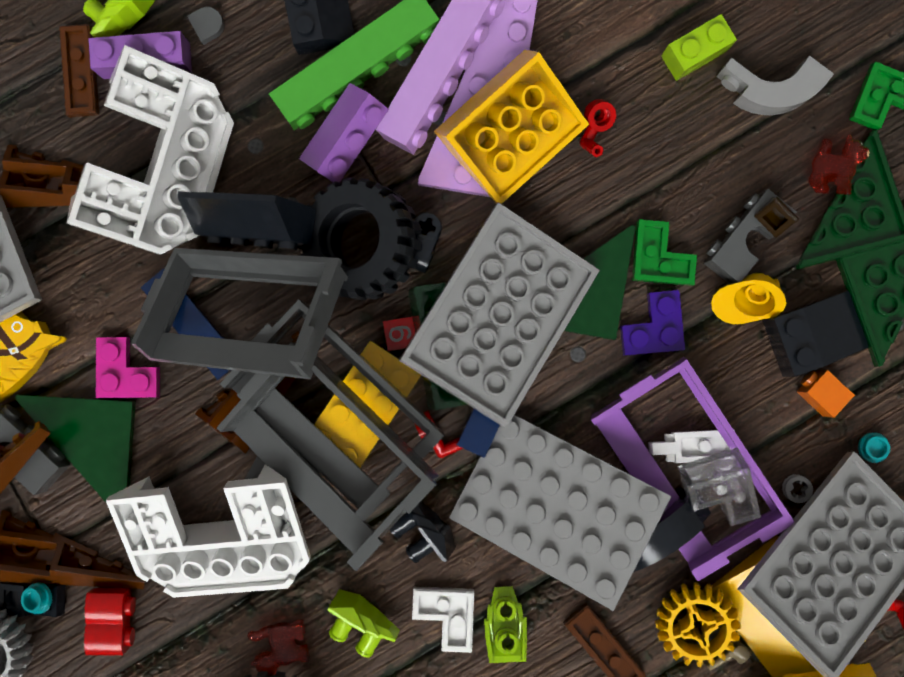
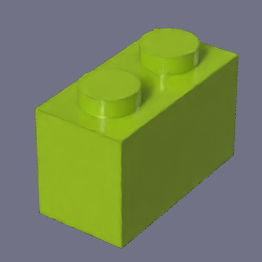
M722 14L670 43L661 57L674 79L678 81L726 53L737 39Z

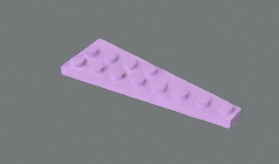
M538 0L504 1V8L497 18L495 17L489 26L486 40L482 44L479 43L473 53V61L470 67L465 70L443 123L523 50H530ZM437 136L420 173L418 186L490 197Z

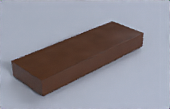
M90 24L59 26L66 115L70 118L99 115L97 76L90 68L88 38H94L90 34L93 27Z
M587 603L563 622L607 677H646L644 671Z

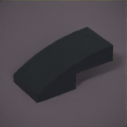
M0 583V610L7 609V615H17L18 617L33 614L24 610L21 604V596L23 591L34 583ZM46 584L52 594V604L45 613L33 615L50 617L65 615L66 585Z

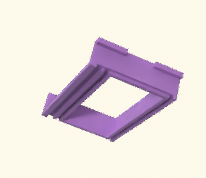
M682 357L679 361L652 377L650 374L620 393L619 399L592 414L591 421L594 425L598 426L630 475L672 496L665 509L666 511L679 496L621 408L678 372L681 374L770 508V511L713 545L709 543L703 532L700 531L695 537L679 548L688 562L692 574L697 581H700L730 563L727 558L729 555L758 538L764 543L789 528L794 523V520L688 360Z

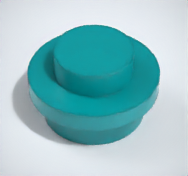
M871 432L865 434L859 440L858 452L864 460L871 463H879L889 455L890 444L882 434Z
M41 582L34 583L23 591L21 604L24 610L33 614H42L48 611L52 604V594L46 584Z

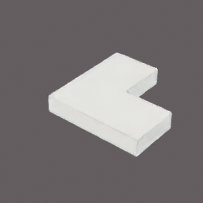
M414 586L412 619L443 621L441 651L472 653L474 589Z

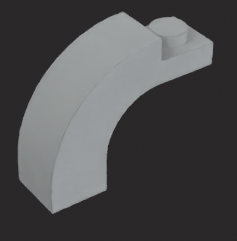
M808 56L798 65L789 79L780 82H769L758 78L731 58L716 77L721 80L722 85L726 89L740 94L734 101V105L754 114L778 115L792 111L806 103L822 90L834 73L811 56Z

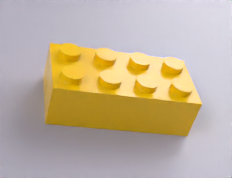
M369 341L361 353L371 365L407 398L422 376L398 361L399 358L373 341ZM353 365L343 382L389 426L400 409ZM335 394L314 424L360 468L380 440Z

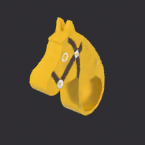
M22 311L0 322V403L17 392L38 371L50 349L67 340L64 336L51 335L46 322L30 320Z

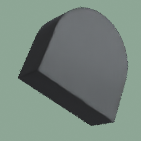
M203 7L187 15L203 45L219 37L224 30L222 16L212 7Z

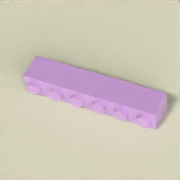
M451 0L388 107V112L376 128V131L386 141L412 155L415 154L417 148H421L424 145L428 135L427 131L432 123L440 118L443 104L448 96L453 95L456 91L460 75L463 70H467L470 67L474 57L473 53L479 43L482 44L486 40L489 26L493 19L501 14L505 0Z

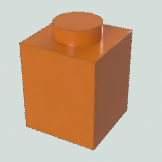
M813 370L801 380L802 386L797 391L823 417L835 418L855 396L828 370Z

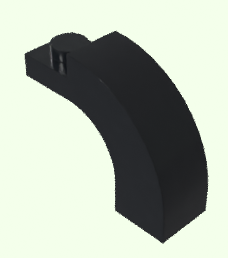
M695 488L686 490L663 513L634 572L667 557L685 545L705 527L703 522L711 514V511Z

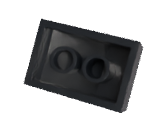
M849 290L781 313L776 317L762 320L782 377L799 376L869 347Z

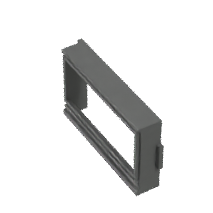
M174 248L161 278H155L141 308L144 315L130 344L150 361L311 379L314 373L312 371L313 364L343 282L347 281L348 276L341 268L342 261L340 258ZM193 277L317 286L295 346L169 333Z
M298 299L273 327L267 323L251 341L277 344L302 317L306 318L310 306ZM328 324L324 338L426 433L422 440L412 449L423 459L444 437L440 432L441 429ZM232 370L220 385L223 388H232L238 394L255 373ZM275 388L257 408V411L288 443L358 508L355 514L362 521H365L391 494L387 488L407 467L401 461L378 486L278 389Z
M291 342L289 345L295 346L296 343ZM316 356L312 367L314 374L421 479L383 523L374 530L366 521H362L355 514L356 511L257 411V408L285 376L255 373L237 394L241 400L218 425L217 429L220 432L234 431L267 466L287 479L289 489L353 553L347 563L355 571H358L383 544L382 538L406 512L410 514L437 485L435 480H437L439 475Z

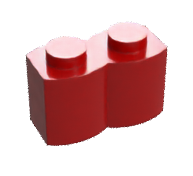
M93 588L86 593L85 655L123 656L129 650V647L133 646L135 629L131 627L130 616L134 615L136 600L135 597H131L130 588Z

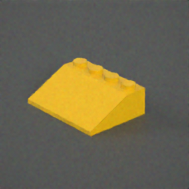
M523 50L434 132L450 153L495 203L499 202L502 204L580 134L589 123L542 55L536 51Z
M777 535L712 585V592L721 589L724 593L723 599L731 598L733 602L731 608L738 610L739 616L736 619L741 623V629L736 631L772 677H782L789 673L801 674L816 670L738 590V587L778 539L779 536Z

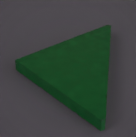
M877 129L872 130L865 139L864 146L860 148L796 264L797 270L904 242V208Z
M629 226L584 258L585 261L600 271L564 332L616 340L636 226Z
M904 242L836 260L846 290L850 292L869 345L868 351L874 367H880L884 364V358L889 347L894 343L903 324Z
M16 395L17 402L35 422L40 421L50 430L48 437L105 502L109 496L130 486L136 401Z

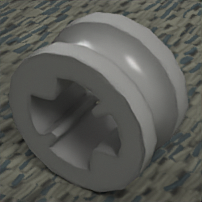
M793 474L784 480L782 491L787 499L795 503H803L811 498L813 486L807 478ZM795 481L799 484H802V482L804 484V487L801 488L802 494L800 496L795 493L792 495L790 492L794 489L792 483Z

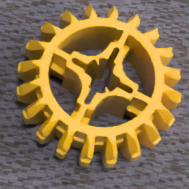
M698 582L693 583V590H688L686 584H682V593L680 594L676 590L671 589L670 595L672 600L663 598L662 605L665 608H658L656 611L657 616L661 618L655 621L656 628L660 630L657 635L659 641H665L663 644L664 650L666 652L673 650L672 656L676 661L683 656L684 664L687 666L691 664L692 660H696V664L700 668L703 665V660H708L709 664L714 666V657L716 656L725 661L726 655L724 650L734 652L735 648L731 641H739L740 636L736 630L741 629V623L736 619L739 616L738 610L731 608L733 605L731 598L723 599L724 593L721 589L712 592V586L708 583L704 586L703 590H700ZM696 604L708 605L717 611L713 612L712 609L703 611L697 608ZM686 607V616L673 625L677 614ZM693 614L696 615L698 621H701L702 635L699 633L698 628L694 626ZM722 625L717 636L709 641L711 632L719 629L718 626ZM682 637L684 640L695 639L699 644L687 643L680 638Z

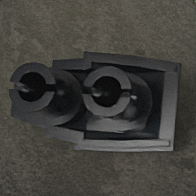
M421 501L410 514L406 512L390 529V532L396 538H400L403 534L418 526L423 537L406 547L409 558L414 563H417L435 551L440 559L446 562L456 548L451 528L440 519L436 512Z

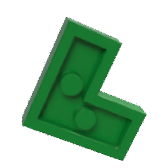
M875 61L868 69L849 120L873 130H879L882 128L890 105L904 110V72Z
M639 219L636 226L632 281L693 286L695 285L697 255L667 252L669 222Z

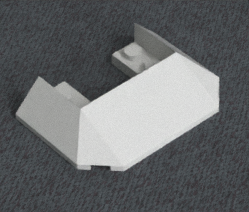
M124 45L109 80L111 85L104 106L161 128L144 183L86 163L76 193L71 197L66 223L161 255L200 236L194 233L177 198L178 191L213 193L234 122L229 112L225 111L218 97L220 94L214 83Z
M265 464L258 478L227 481L223 489L234 520L182 525L169 487L154 489L150 476L109 496L106 499V503L136 576L146 582L152 579L165 587L163 592L173 598L288 589L297 574L308 564L311 556L287 479Z

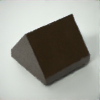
M777 196L772 197L754 215L775 238L799 220Z

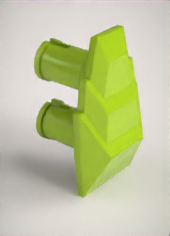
M87 0L83 6V12L96 23L90 34L94 38L119 36L126 29L130 30L143 18L155 0H108L104 4L105 7L99 0Z
M513 586L494 587L491 604H488L487 619H484L489 663L526 662L527 617H523L522 605L517 601Z
M339 589L327 609L337 617L334 625L329 630L330 637L337 642H345L351 629H357L363 635L356 644L355 649L358 654L366 658L372 657L381 639L395 642L400 632L382 612L360 594Z

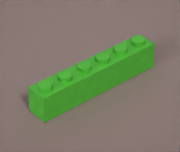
M403 0L274 89L269 95L294 131L298 128L304 129L311 125L315 120L314 117L323 110L328 112L333 109L349 83L362 89L365 81L373 76L374 78L380 77L389 69L388 65L397 59L402 61L409 57L414 51L413 48L420 43L426 44L440 19L426 0Z

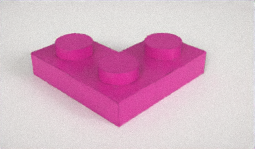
M96 337V398L160 397V367H130V337Z

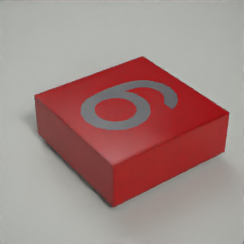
M413 316L383 321L388 352L406 349L416 333Z

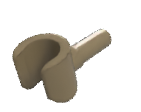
M732 641L735 648L734 652L726 650L725 661L718 657L714 659V666L709 663L706 665L711 671L732 658L739 664H743L751 656L748 648L740 641Z

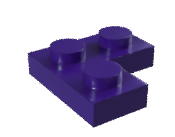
M679 290L647 293L650 323L620 326L623 356L685 350Z

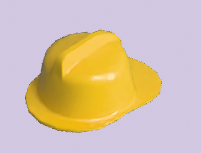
M753 273L747 275L741 282L720 288L713 295L711 306L714 314L722 321L731 324H745L778 316L784 311L786 297L780 288L778 279H773L763 273Z

